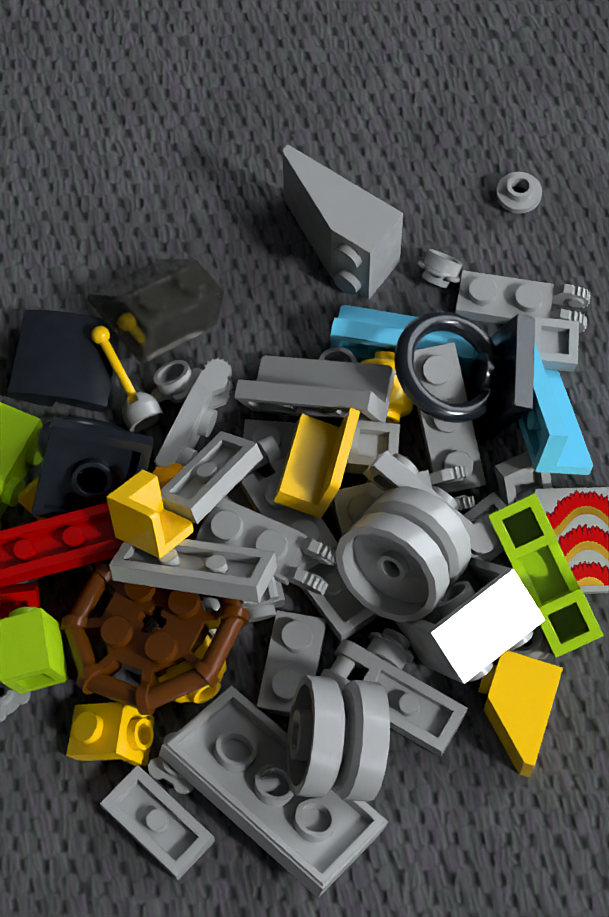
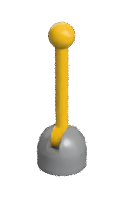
M104 326L95 327L91 332V338L93 342L101 345L128 396L122 406V415L129 431L137 433L160 422L164 417V413L157 400L148 393H136L109 342V330Z

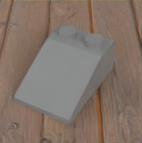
M287 144L282 150L285 203L337 287L349 295L358 293L369 300L400 262L403 213Z

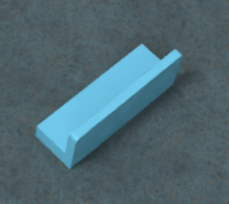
M342 305L338 318L334 317L330 334L331 348H346L359 360L373 359L375 353L379 351L395 352L401 333L410 322L418 317ZM435 331L427 334L419 341L416 350L455 342L462 377L469 378L475 349L467 340L451 332Z
M535 343L533 409L518 419L534 471L589 475L593 468V463L560 373L557 370L544 368Z

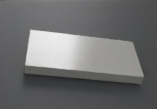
M231 685L166 741L161 747L159 756L319 898L385 829L388 821L364 801L341 800L334 786H332L326 796L321 798L294 796L289 788L287 777V733Z

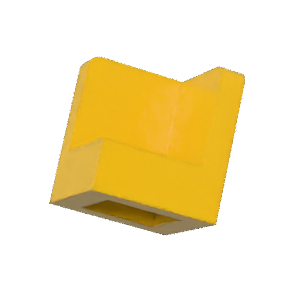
M143 469L106 496L115 537L159 559L193 533L192 521L164 509L158 476Z

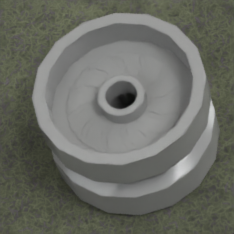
M402 486L388 489L367 508L363 516L340 538L335 555L338 572L347 589L363 606L387 619L398 622H412L421 620L433 611L444 597L446 590L454 585L464 573L472 553L470 537L460 517L444 501L425 490Z
M306 675L300 679L291 706L286 749L287 777L289 788L294 796L321 798L326 796L332 786H334L341 800L368 802L375 799L381 788L386 771L390 741L389 701L385 688L379 682L352 680L346 684L341 692L337 682L331 677Z

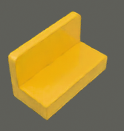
M350 407L339 427L303 413L301 414L295 426L274 502L316 518H322L341 486L360 414L359 410Z

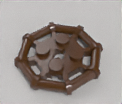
M113 558L92 563L93 570L69 615L62 617L60 631L67 636L77 669L78 678L76 684L83 693H96L136 708L140 715H152L157 707L209 685L213 688L220 682L217 676L241 628L249 623V611L242 606L240 600L217 597L221 608L218 611H206L201 594L113 581L109 566ZM107 585H109L115 593L102 617L90 618ZM155 614H161V617L166 621L163 628L154 627L150 633H145L147 630L146 621ZM217 629L201 660L194 653L203 644L209 630ZM88 636H101L106 644L109 654L99 663H96ZM184 661L192 667L191 670L158 684L159 677L166 674L165 669ZM120 669H125L141 675V683L135 686L113 676Z

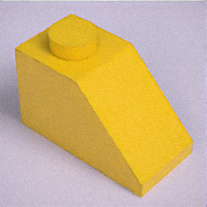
M507 650L500 656L498 664H493L492 669L482 677L478 692L488 695L484 712L519 775L529 778L537 760L563 668Z

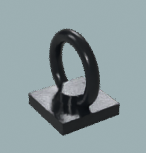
M431 312L414 319L401 333L394 355L396 375L404 393L425 414L450 423L472 421L476 439L491 440L533 409L535 318L517 314L491 337L470 319L451 312ZM435 331L451 332L461 336L475 349L474 361L469 374L471 400L464 403L443 401L431 394L421 383L415 369L414 354L417 344L427 334Z
M52 417V421L45 423L39 428L35 436V446L43 461L31 515L51 518L107 503L106 496L142 469L148 471L151 465L153 437L131 433L115 424L92 418Z

